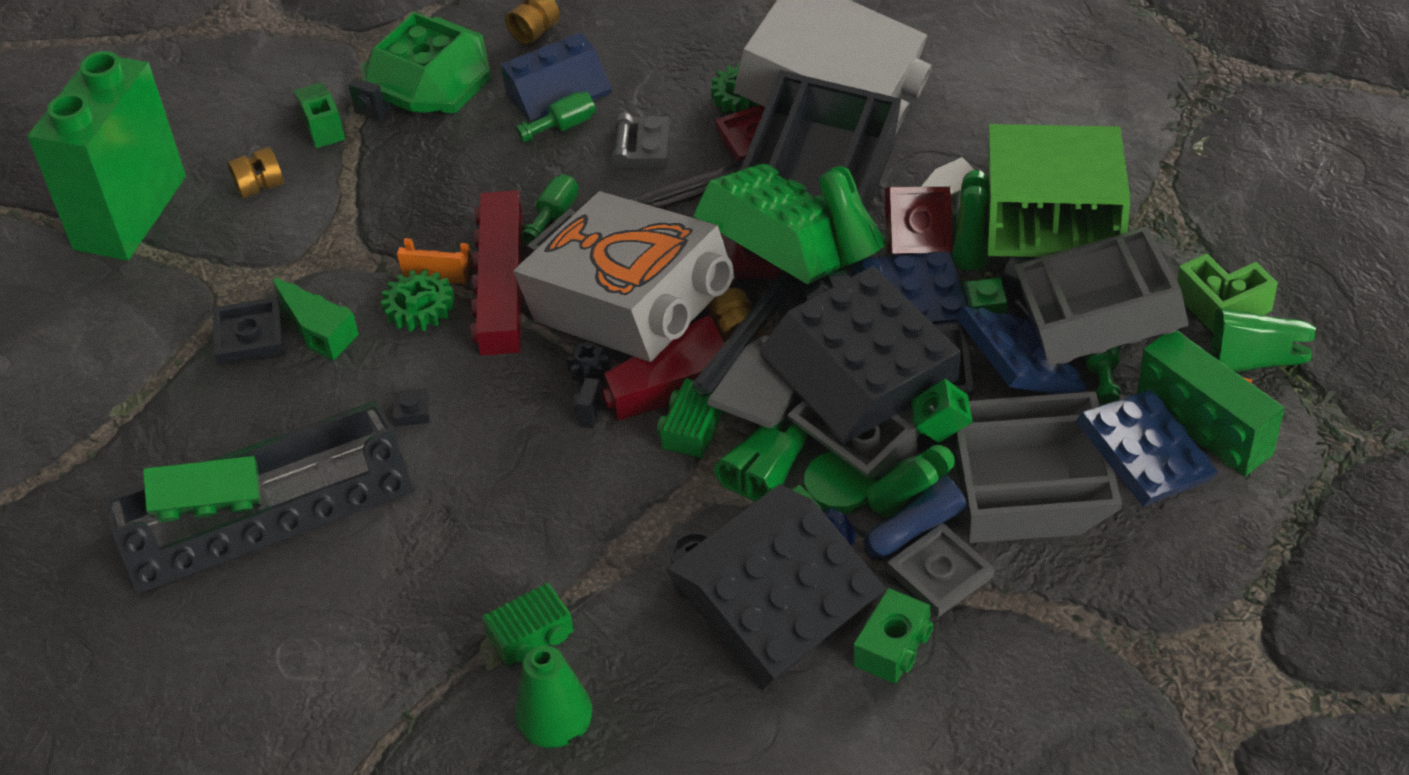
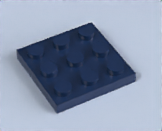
M950 251L867 258L852 263L853 276L874 266L933 324L958 321L956 318L962 307H968Z
M962 307L957 314V320L1009 387L1054 395L1081 393L1087 390V387L1079 379V372L1068 363L1048 365L1031 318L1023 319L1013 317L1008 313L998 314L984 308H979L978 310L968 307Z
M1152 390L1085 411L1076 420V423L1142 507L1206 483L1218 473L1207 455L1198 448L1187 434L1185 428L1176 421L1164 406L1163 401Z

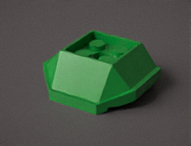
M416 12L409 15L372 49L368 60L361 65L362 80L380 85L384 101L411 112L442 110L443 113H456L491 80L482 34L439 17L429 18Z

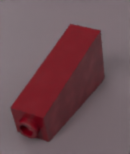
M705 316L690 324L681 337L672 340L651 362L634 356L604 374L606 388L601 389L603 401L607 409L613 408L618 421L668 406L672 392L680 390L685 379L688 378L692 381L699 376L724 345L711 316Z

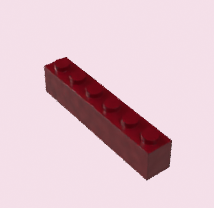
M519 190L481 193L480 206H475V221L479 228L474 229L475 247L479 248V251L473 252L474 269L478 271V274L472 275L473 292L477 294V298H472L471 301L473 318H476V322L471 323V339L473 343L478 342L481 356L521 353L522 291L513 272L522 263L521 233L523 229V212Z

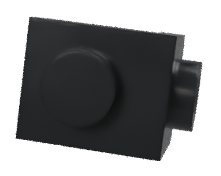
M354 78L348 84L354 112L380 121L394 106V104L383 100L380 85Z

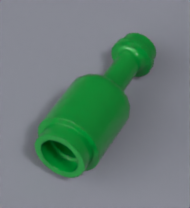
M577 91L551 103L548 106L549 114L529 124L522 121L520 125L516 126V131L523 143L533 141V135L554 126L558 131L563 132L591 119V115L596 113V108L587 91L582 93Z
M560 174L552 178L537 199L535 208L538 216L532 224H526L521 233V239L526 244H530L538 237L549 221L555 222L568 211L577 199L579 185L571 176Z
M1118 347L1109 348L1100 354L1091 353L1084 355L1086 368L1098 375L1100 387L1096 389V395L1099 403L1106 405L1120 400V388L1113 383L1111 373L1119 365Z

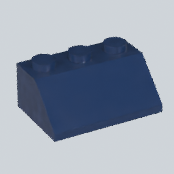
M581 32L501 64L505 92L529 123L549 114L548 106L551 103L577 91L580 93L587 91L592 100L612 93L610 83L595 48Z

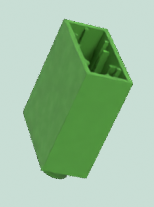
M989 124L987 177L989 179L987 206L988 256L1044 257L1128 232L1130 192L1120 126Z

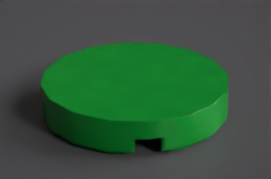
M833 452L821 454L811 461L804 475V489L822 507V511L830 514H848L854 512V508L860 507L862 504L863 507L868 504L867 488L876 482V477L867 478Z

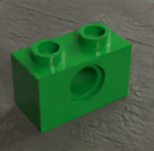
M888 588L854 643V667L896 684L903 671L908 673L911 670L916 659V649L919 644H926L933 630V622H930V605Z

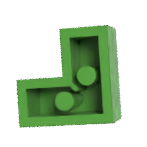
M1208 254L1180 265L1177 277L1184 305L1213 334L1216 310L1225 308L1265 315L1272 311L1278 282L1257 262L1228 274Z

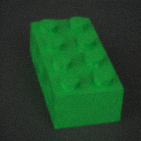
M1178 331L1163 334L1143 349L1137 394L1152 390L1198 445L1207 448L1219 457L1225 465L1235 469L1244 477L1274 455L1285 409L1284 406Z

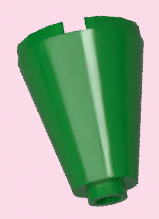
M538 646L526 654L514 710L516 725L522 734L525 735V739L531 744L544 748L568 745V740L578 734L580 737L586 732L592 720V703L588 693L560 651L552 646Z

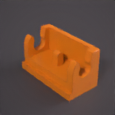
M404 238L405 248L399 247L397 256L401 273L405 278L410 276V270H414L416 275H421V272L427 269L429 276L439 272L440 278H447L449 283L466 284L473 264V257H471L468 244H460L462 253L415 250L412 239Z

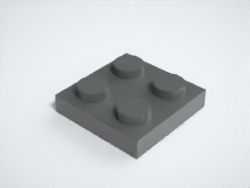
M943 523L887 562V571L917 599L929 604L930 610L937 617H940L994 577V567Z

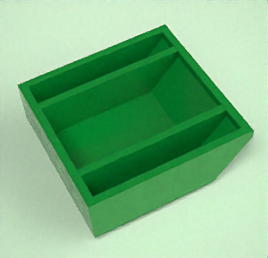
M767 164L756 165L710 180L693 215L696 219L718 225L720 233L806 284H810L843 267L836 243L832 217L824 197H814L807 193L804 185L794 180L787 181L778 176L779 172L775 168Z

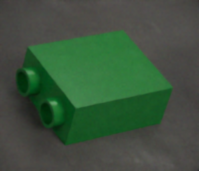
M91 52L89 56L84 58L78 71L58 97L49 103L47 111L27 135L72 250L129 261L186 178L149 62L118 57L113 52Z

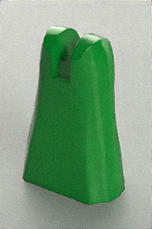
M837 166L824 173L819 179V185L832 217L842 266L855 263L875 254L887 244V241L863 206L850 170L844 166Z
M979 170L968 172L962 180L960 207L953 226L951 257L954 265L962 270H978L988 265L986 212L989 199V179L985 173Z
M1219 308L1215 313L1214 334L1216 337L1212 338L1210 355L1234 372L1304 364L1311 361L1312 349L1307 346L1292 344V342L1313 341L1315 339L1316 327L1306 321L1297 319L1277 318Z
M788 416L771 429L759 425L750 436L715 463L714 475L722 487L756 502L779 484L783 485L794 460L805 445L809 434L794 423L786 431L789 423Z
M934 445L918 456H911L900 460L867 488L866 492L870 507L877 514L888 519L901 512L919 494L937 483L938 478L944 476L953 468L955 462L954 455L948 448Z

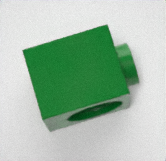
M943 379L911 400L914 426L918 432L923 435L926 434L937 443L942 442L973 422L968 395L946 379Z

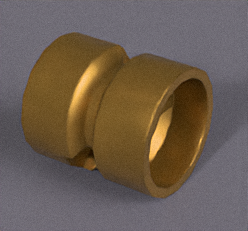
M524 0L522 4L517 5L505 16L506 27L515 40L521 44L530 45L544 33V30H549L560 20V11L554 0Z
M269 146L252 152V156L249 159L243 155L227 161L231 177L242 199L258 194L261 187L269 190L284 184L280 167ZM255 170H261L262 173L256 175Z
M728 288L725 293L715 297L706 306V313L711 316L725 343L753 307L743 290ZM764 327L759 331V333L755 336L752 342L763 335Z

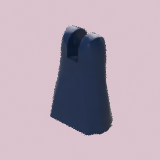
M946 474L938 478L937 483L919 494L901 512L872 528L865 536L863 542L866 554L873 559H883L915 537L933 530L942 523L945 524L953 520L969 507L964 495Z

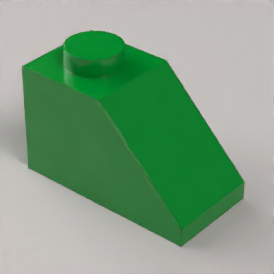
M1001 278L960 281L968 308L978 310L979 308H984L998 314L1007 312V300Z

